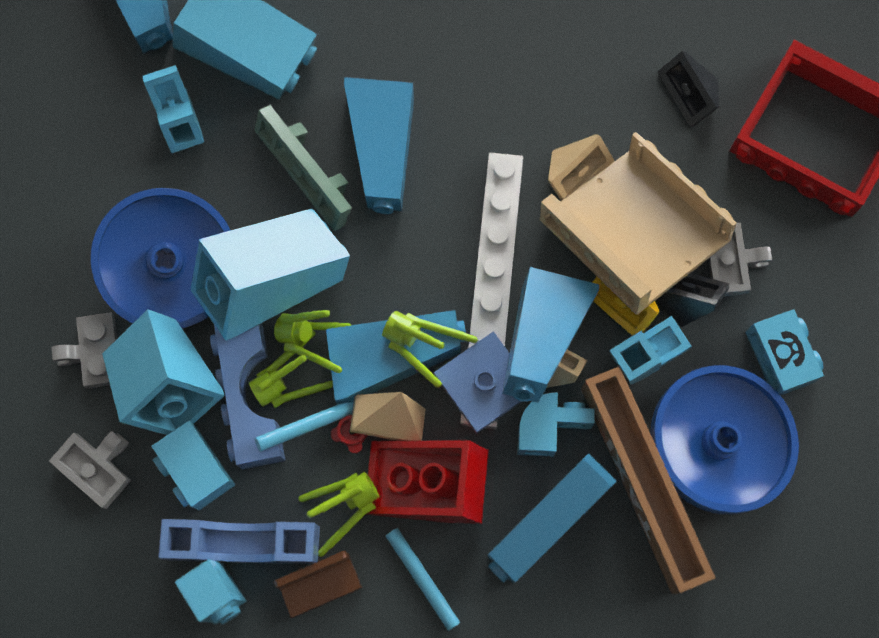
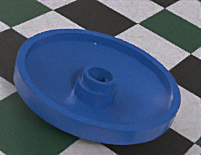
M154 188L132 194L117 203L106 214L95 233L91 248V269L97 289L106 303L119 316L132 324L148 309L176 319L182 329L195 325L208 317L191 292L199 239L231 230L224 218L213 206L192 193L172 188Z
M724 365L707 366L693 370L682 376L665 391L653 413L650 434L676 492L681 498L697 508L724 515L741 514L755 510L774 500L786 488L794 474L799 454V440L794 418L779 393L762 378L749 371Z

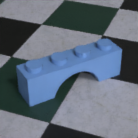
M260 323L226 341L214 325L215 334L210 335V342L214 356H219L221 369L216 370V380L225 391L226 404L221 405V412L225 426L230 425L232 439L227 440L230 461H236V465L242 470L285 461L283 443L261 452L258 450L255 437L278 429L280 426L275 420L261 417L252 412L245 396V387L249 374L257 364L268 357L263 324Z
M162 519L159 558L169 561L205 562L210 559L217 562L314 564L318 562L320 526L316 523L305 522L240 524L203 520Z

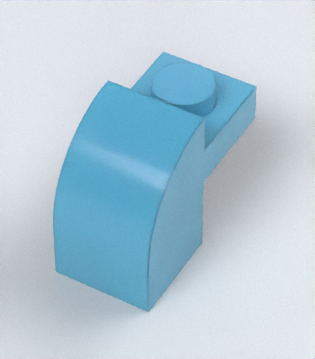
M176 65L142 76L157 112L159 126L171 153L204 143L194 107Z
M670 316L647 332L643 333L640 331L612 348L610 355L617 366H620L623 375L631 385L660 370V367L688 351L692 346L673 317Z
M558 393L542 395L538 403L532 401L523 412L518 428L517 455L554 457L557 448V428L591 429L594 425L595 409L585 408V403L566 402L563 403V407H557Z

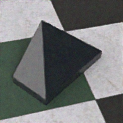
M681 51L657 71L690 127L696 126L719 108L718 79L686 51Z
M690 273L656 301L673 317L680 327H683L715 311L728 292L730 283Z

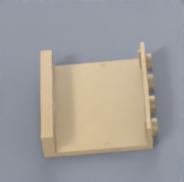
M637 132L632 134L630 150L561 202L553 194L541 201L540 221L636 315L731 241L737 224L726 209L716 205L701 186L694 185L683 175L681 169L675 163L665 159L652 142L644 140Z

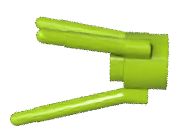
M328 310L298 314L282 313L276 321L274 334L279 343H284L285 352L296 353L300 356L305 355L308 360L328 370L341 373L342 368L299 345L310 340L312 330H326L351 326V324L307 321L329 317L330 312Z
M394 311L382 332V336L390 340L388 348L399 353L435 387H441V381L414 357L404 345L411 347L416 339H419L438 349L444 348L443 342L421 332V328L471 343H476L478 341L477 337L419 319L410 313L404 315Z
M312 330V336H311L310 340H311V339L315 336V334H316L314 330ZM306 342V343H303L302 345H299V346H300V347H303L304 345L307 344V342ZM284 352L270 366L257 373V377L249 382V386L263 407L272 402L273 406L277 408L287 401L333 388V381L316 384L282 395L281 392L287 389L282 377L307 360L305 355H301L276 371L295 354Z
M366 472L360 475L354 473L344 480L299 496L298 500L305 502L337 490L341 491V494L308 511L307 516L309 518L325 512L344 501L351 510L355 507L359 508L322 546L318 552L319 557H323L365 514L376 508L373 501L380 496Z

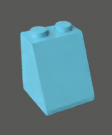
M147 309L102 353L118 418L121 423L168 435L187 421L194 424L225 396L223 389L177 320Z

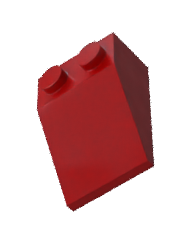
M470 440L372 441L368 476L375 485L380 497L373 501L376 508L366 515L444 523L482 524L489 450Z

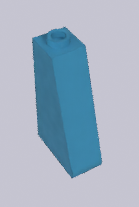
M116 0L143 53L159 49L166 42L173 39L167 0Z
M345 77L344 87L367 207L381 214L393 213V210L402 211L414 104L413 83Z
M533 267L529 268L521 290L502 394L513 396L519 401L539 402L599 291V284Z
M455 310L415 316L419 319L466 333L464 320L457 321ZM388 320L326 329L330 361L342 368L341 373L331 370L334 397L337 405L353 399L356 395L375 393L418 373L399 353L388 348L390 340L382 336L384 326ZM421 328V332L443 342L444 348L438 349L419 339H416L411 347L404 345V347L426 368H429L460 354V342L467 341Z
M588 454L488 554L487 557L492 561L488 566L489 569L503 583L509 579L514 584L616 480Z

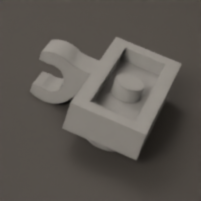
M737 223L731 241L707 259L710 278L730 283L729 290L725 296L749 294L751 285L748 267H768V262L772 261L771 249L768 246L745 249L741 223Z
M109 312L77 317L79 345H57L51 347L53 362L58 361V366L81 362L83 387L86 389L110 386L102 353L118 339L115 315Z
M113 431L104 438L97 449L91 446L79 434L73 433L49 460L52 465L104 509L111 505L131 481L110 462L121 454L129 444L119 433L115 434Z

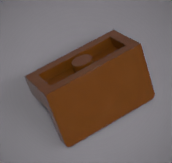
M346 551L339 552L274 580L276 588L281 590L291 618L362 588L350 555Z

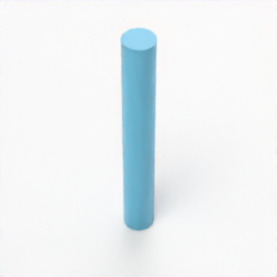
M354 398L255 437L258 450L261 452L348 415H352Z
M396 528L386 535L387 540L448 631L460 623L459 619L399 529Z

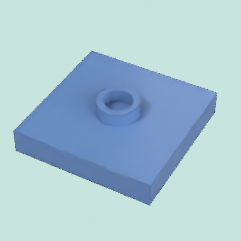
M494 331L434 372V376L441 381V386L476 434L522 402L513 396L502 394L509 352Z

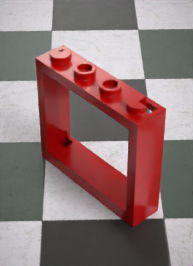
M794 39L729 152L735 154L741 162L749 165L754 164L765 170L771 178L791 184L802 195L809 198H817L828 204L832 211L853 217L864 205L879 178V147L853 193L749 137L787 71L879 118V83Z

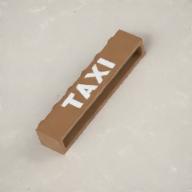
M620 366L585 380L581 390L589 408L595 409V422L671 593H682L715 579L714 573Z

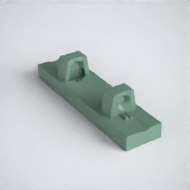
M271 105L260 109L254 131L332 230L336 231L344 227L352 209L342 196L345 193L348 181L341 173L329 178L302 145L305 143L308 131L300 122L287 127Z

